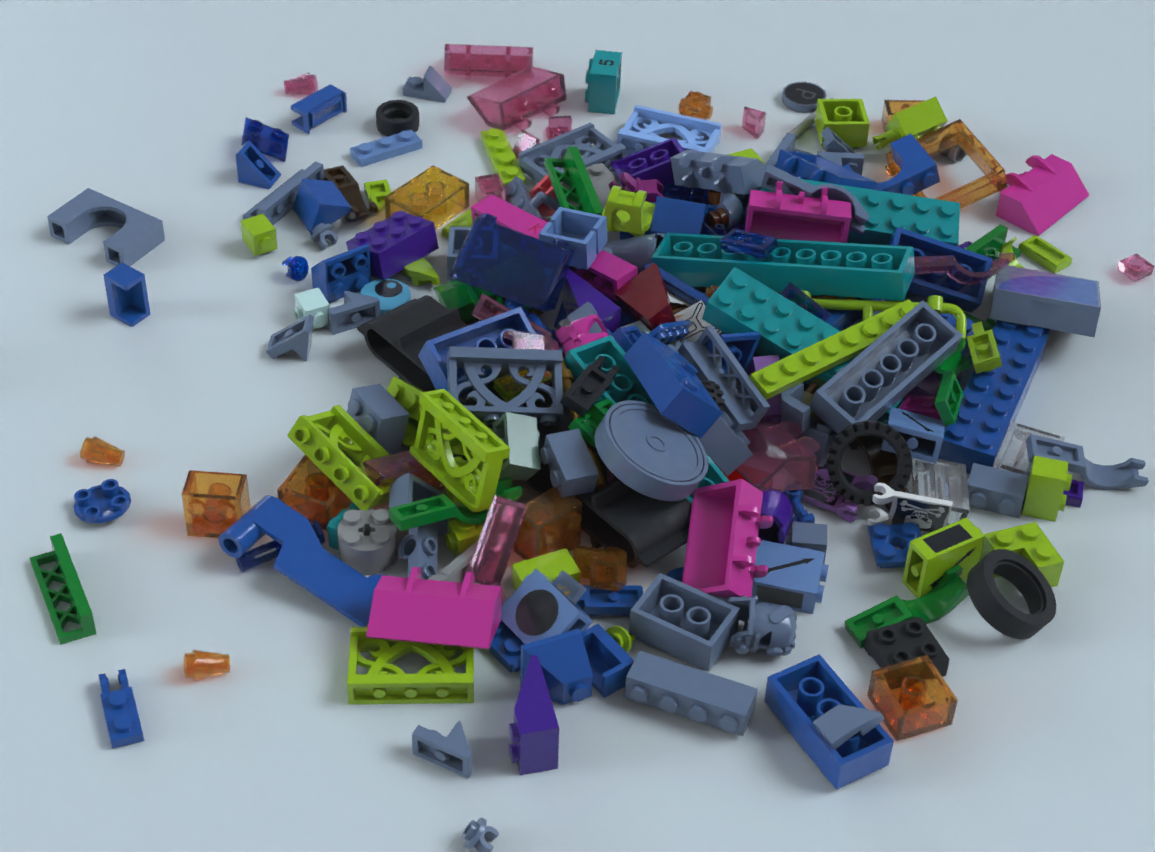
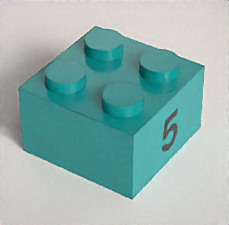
M595 50L594 58L589 59V67L585 78V83L588 84V89L585 91V103H588V112L615 115L620 93L622 52Z

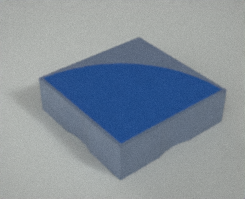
M998 264L989 319L1095 337L1101 310L1099 281Z

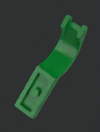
M965 338L961 339L955 352L934 369L940 382L934 404L944 426L955 424L964 395L956 376L972 367L973 364L971 356L963 358L961 350L964 349L966 344Z
M501 478L498 480L494 497L496 501L495 508L481 512H472L467 507L456 506L445 494L389 508V519L400 531L452 517H457L460 521L468 524H483L496 518L522 495V488L517 486L509 489L512 486V479Z
M957 565L945 571L943 578L936 587L917 599L907 601L900 599L896 595L845 620V629L858 646L863 648L867 631L920 616L925 624L941 619L969 595L967 583L965 584L959 577L962 574V567Z

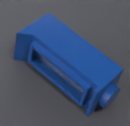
M330 84L290 106L291 110L301 115L292 121V125L310 134V129L341 112L346 113V92Z

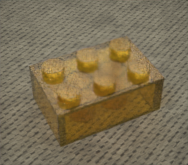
M432 165L385 196L386 219L397 211H405L406 213L434 222L436 230L469 207V183Z

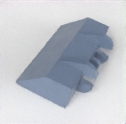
M685 150L670 157L675 185L687 188L716 190L720 193L730 192L746 195L750 193V190L760 188L765 171L768 168L767 165L756 158Z

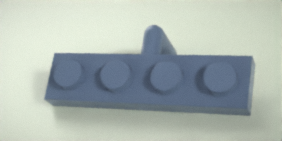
M517 176L501 192L504 201L542 220L543 218L537 209L541 203L555 211L560 207L557 200L542 191L538 192L532 199L523 180Z

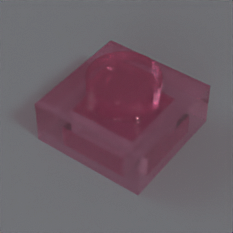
M1134 254L1119 261L1117 269L1136 282L1151 275L1154 265L1140 255Z

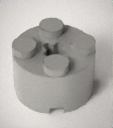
M352 509L344 513L337 530L340 560L362 575L380 574L385 571V567L391 562L393 565L398 555L396 525L389 519V511L386 509H368L367 511Z

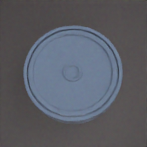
M633 400L618 402L609 408L596 428L594 436L595 446L604 464L624 484L645 496L663 501L683 500L694 492L707 473L708 457L698 437L663 416L655 405Z

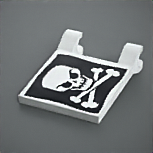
M884 483L875 484L874 491L881 492L884 495L874 494L872 501L877 505L892 502L889 515L878 507H871L868 514L876 516L878 519L868 518L867 526L878 523L898 525L912 522L919 524L920 531L924 533H931L947 526L953 501L895 491Z

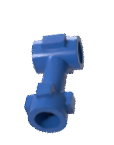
M796 483L786 484L783 493L788 497L793 507L795 517H793L792 522L814 523L815 517L813 513L808 514L801 504L803 497L801 487Z

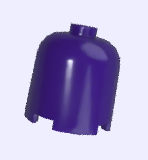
M768 486L756 487L763 492L761 516L771 515L773 517V525L767 529H759L758 537L761 540L784 544L793 519L792 504L788 497L776 488Z

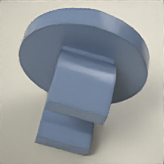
M320 223L312 230L311 239L313 242L318 241L319 247L325 250L328 246L325 239H329L334 245L338 240V236L332 231L333 226L330 223Z
M482 817L477 821L471 820L462 835V838L466 839L464 847L469 850L475 847L478 852H491L494 846L487 843L485 838L493 841L498 837L499 832L494 827L486 826L487 820Z

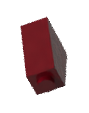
M655 263L614 292L621 310L633 320H640L650 331L660 324L676 322L665 283Z

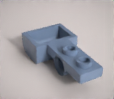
M407 473L397 478L392 484L389 493V508L445 493L411 473ZM448 519L409 529V534L401 540L398 546V555L408 561V578L412 567L421 568L422 575L420 579L428 580L429 577L437 574L438 537L448 533Z

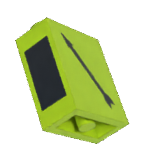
M966 517L911 540L902 583L916 598H919L936 587L943 578L945 571L957 565L962 567V574L959 577L963 581H967L969 571L979 562L985 535Z

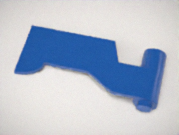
M271 495L264 496L219 536V544L222 550L230 557L240 558L265 534L282 545L273 567L275 570L360 627L368 625L374 589L382 575L376 574L367 578L326 551L319 542L309 520L283 503L279 498Z

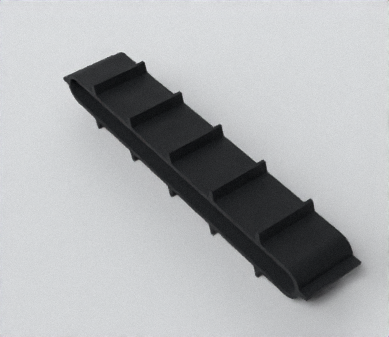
M425 295L358 326L357 330L364 335L365 341L373 355L396 373L399 379L428 392L436 389L418 354L426 341L468 325L461 321L457 307L447 310L434 298ZM548 381V382L544 383V384H546V385L552 387V382H551V381ZM493 384L486 386L495 396L506 402L493 388ZM537 389L536 393L541 394L545 402L543 403L538 400L535 402V406L537 408H549L552 405L551 397L546 392ZM469 393L458 397L462 405H476L474 399L466 400ZM563 405L564 416L560 423L549 427L541 426L540 423H537V429L540 433L538 441L539 455L541 448L544 446L546 435L570 430L568 426L573 419L569 408ZM485 424L486 426H488V427H490L491 429H493V426H492V425H487V424ZM596 448L595 451L607 483V487L603 490H597L595 487L593 492L561 498L557 487H553L551 483L548 465H544L543 462L541 463L540 470L530 479L524 481L539 493L543 507L552 504L590 536L594 550L602 546L629 568H635L638 565L648 568L687 543L692 509L691 503L686 498L679 501L658 500L633 490L607 468Z

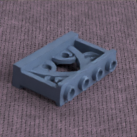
M588 123L521 151L518 164L523 173L539 183L548 174L544 165L545 159H560V157L565 156L568 147L572 146L578 147L580 154L583 155L582 159L585 167L603 163L612 173L614 170L610 162L625 157L627 147L621 143H614L595 129L592 123ZM554 167L559 172L564 173L563 167Z
M450 346L446 356L448 392L459 401L458 395L460 392L472 387L474 391L468 394L466 400L472 398L476 401V405L463 406L487 425H492L505 412L535 417L537 418V423H540L541 426H554L560 423L564 416L563 404L560 403L563 397L562 350ZM457 368H463L468 381L457 385ZM481 369L491 370V375L482 379L479 378L485 376ZM501 369H508L514 381L522 386H526L518 396L507 403L495 396L485 386L497 378ZM518 370H528V374L524 377L532 379L522 378L518 374ZM545 371H552V387L541 383ZM537 389L546 392L551 397L552 405L549 408H537L535 406V402L538 400L543 403L545 402L544 397L536 393Z

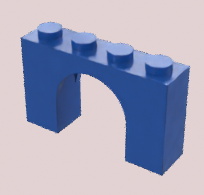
M909 134L890 143L893 159L901 171L892 179L877 183L872 190L914 195L940 182L937 164L914 136ZM848 164L842 166L846 169L853 171Z

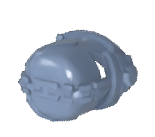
M743 595L742 597H729L727 599L716 597L740 608L739 620L744 621L743 631L732 635L729 646H733L735 652L747 654L749 651L756 653L757 649H765L767 655L780 657V655H789L792 649L795 648L797 616L791 607L787 605L758 603V596L750 598Z

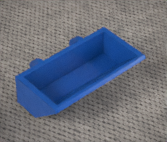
M780 150L775 166L799 179L865 189H873L877 185L875 181L815 154Z

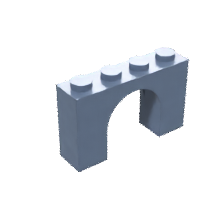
M87 188L47 216L51 236L67 244H71L89 230L97 227L114 226L121 228L103 241L106 262L115 266L122 262L132 266L165 241L162 220L90 188Z

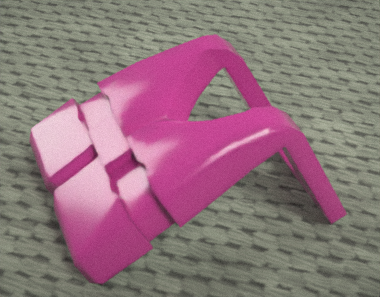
M593 314L575 320L567 327H561L555 332V335L567 355L569 350L607 337L609 333L599 316ZM597 321L602 332L588 333L592 325Z

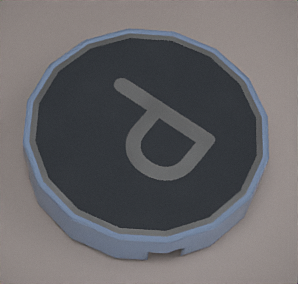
M794 82L788 84L783 89L782 101L786 102V106L791 110L808 113L811 112V109L817 107V99H826L827 94L823 88L816 84Z

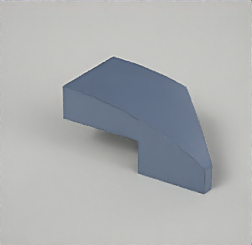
M839 704L817 718L813 723L815 728L835 750L858 732L864 736L880 724L884 717L878 711Z

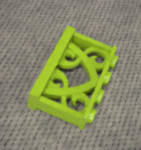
M445 389L420 393L419 404L422 405L415 443L414 446L410 447L409 452L472 512H481L495 508L496 501L494 497L503 459L509 457L511 448ZM458 438L462 442L464 454L469 461L466 465L459 467L456 464L449 440Z
M340 405L333 406L330 411L311 416H299L287 435L360 510L367 511L372 507L389 502L392 484L397 478L408 473ZM340 449H342L358 466H356Z
M352 627L350 629L347 674L348 705L474 703V648L367 638L368 627ZM455 651H464L460 657L448 660L454 656ZM360 652H369L370 657L376 661L365 659ZM409 652L418 653L433 663L422 668L417 674H405L402 669L392 665L395 660ZM466 663V673H455L453 668ZM358 665L368 668V673L357 674Z

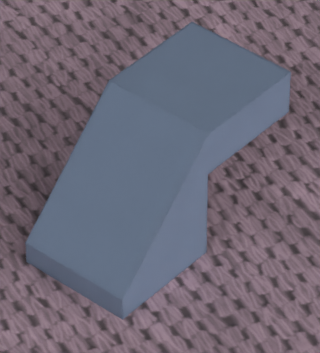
M803 383L779 393L781 421L801 433L810 428L811 408L803 403Z

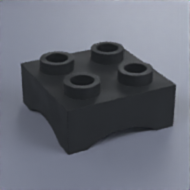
M921 616L866 632L864 649L879 665L891 691L902 689L919 679L946 676L950 659Z

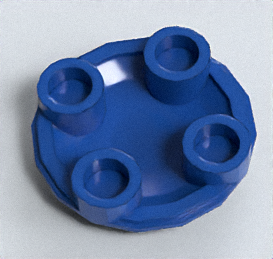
M108 479L103 481L101 485L78 490L74 494L75 503L73 507L75 515L80 520L88 523H105L122 516L130 507L131 497L124 487L119 486L117 480Z

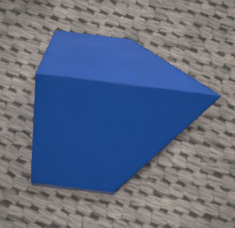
M249 140L236 153L239 183L270 189L282 175Z

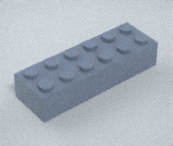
M922 300L815 392L811 401L810 410L837 434L856 422L877 421L952 355L963 335Z

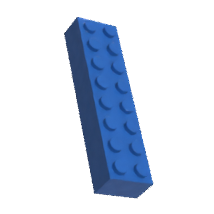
M997 320L993 328V334L1002 366L989 372L977 374L974 368L963 392L964 395L955 424L948 425L944 432L936 464L967 474L971 473L973 463L995 468L1045 353L1050 329Z

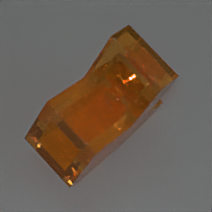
M578 545L573 548V560L581 571V578L590 579V587L619 591L627 584L626 551L612 546L600 549Z

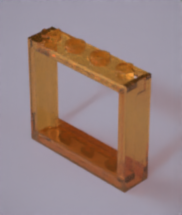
M961 119L916 139L929 156L959 144L985 175L935 199L960 203V209L1007 188L1005 169ZM892 151L885 153L888 164L885 166V169L890 177H895L901 169L895 163ZM922 191L912 195L927 198Z

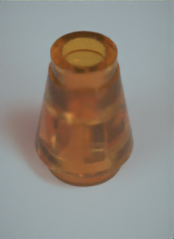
M96 436L93 438L87 437L83 442L80 452V458L85 459L86 463L116 465L120 467L125 457L124 450Z
M199 650L184 653V677L192 678L195 681L229 673V654Z

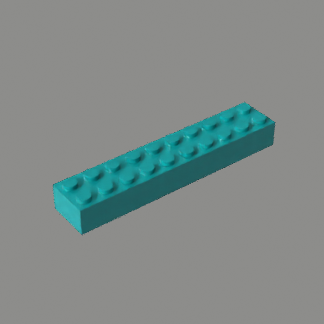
M666 233L651 257L652 263H655L658 267L692 288L710 287L717 290L732 269L736 267L775 292H785L786 294L793 295L798 291H808L812 296L859 297L865 300L873 298L887 299L888 301L904 300L915 274L914 247Z

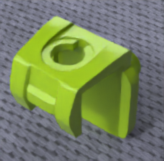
M613 185L602 212V216L607 217V230L610 232H628L633 236L644 235L652 224L655 209L654 203L645 201L647 191L638 190L637 193L624 191L622 187Z

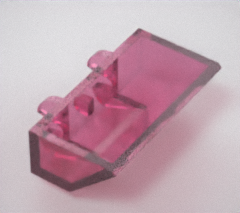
M445 44V75H465L466 79H470L471 76L505 77V80H510L511 77L533 78V47Z
M530 66L469 95L467 99L487 126L503 131L512 126H516L520 130H526L530 128L532 123L528 118L542 111L548 116H554L559 113L560 107L556 104L566 100L564 74Z
M784 421L779 424L777 422H759L754 429L742 430L751 442L748 448L753 455L736 470L752 486L760 491L814 489L815 473L819 465L816 463L817 456L813 453L820 451V445L814 438L809 436L799 439L794 438L802 435L801 429L797 424L792 421Z

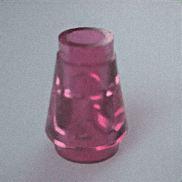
M306 73L284 80L286 94L311 95L313 92H317L318 82L316 75Z

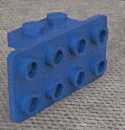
M690 320L664 323L657 326L649 335L668 346L674 340L680 341L690 333L688 328L693 324ZM635 325L618 328L611 335L623 351L627 353L642 333Z

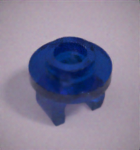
M288 257L282 262V265L288 266L286 276L292 280L302 281L307 276L309 265L304 257Z

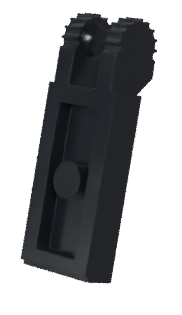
M599 356L592 365L589 364L566 391L560 403L584 418L610 387L620 368L614 365L605 374L600 370L604 366L606 359Z

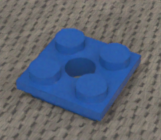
M912 522L898 525L878 523L867 527L876 566L880 568H905L910 541L922 536L919 524Z

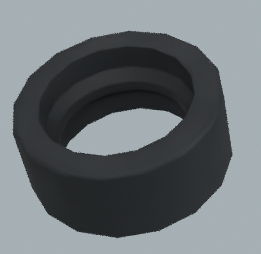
M390 100L382 103L376 110V126L378 131L385 136L395 135L411 129L414 132L418 131L420 126L418 107L406 100ZM392 118H405L401 120H392Z

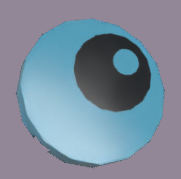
M395 279L373 280L366 284L360 293L379 299L380 315L411 301L409 287Z

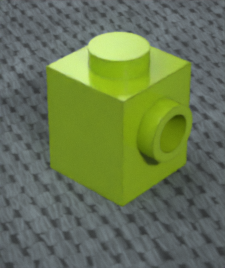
M264 214L240 221L242 241L255 256L278 249L276 228Z
M459 519L448 521V534L445 535V541L449 551H452L455 558L476 541L486 542V531L482 524H468Z

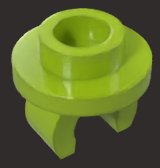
M613 626L606 630L627 653L632 649L636 636H630L628 631L621 626Z

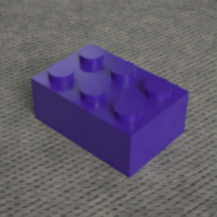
M405 211L393 213L386 220L375 223L370 229L359 232L354 238L346 241L348 251L365 244L369 246L371 276L386 280L403 270L404 266L439 249L434 222L406 213Z

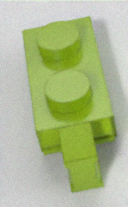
M982 321L971 324L974 335L967 336L966 338L976 374L989 372L1001 367L1002 362L993 330L984 331Z

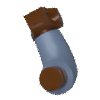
M707 191L709 204L717 205L716 210L706 214V222L710 229L715 230L718 227L730 229L740 223L743 215V206L736 193Z

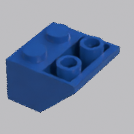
M367 244L323 260L311 268L313 289L319 287L328 303L343 298L344 291L354 293L361 291L366 284L371 282L369 246Z

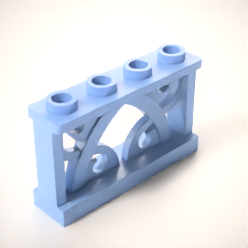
M636 105L623 129L620 128L618 132L617 144L621 143L626 146V154L630 155L668 140L658 136L659 134L666 133L681 137L683 140H678L684 151L692 150L713 153L716 146L720 143L722 125L712 121Z

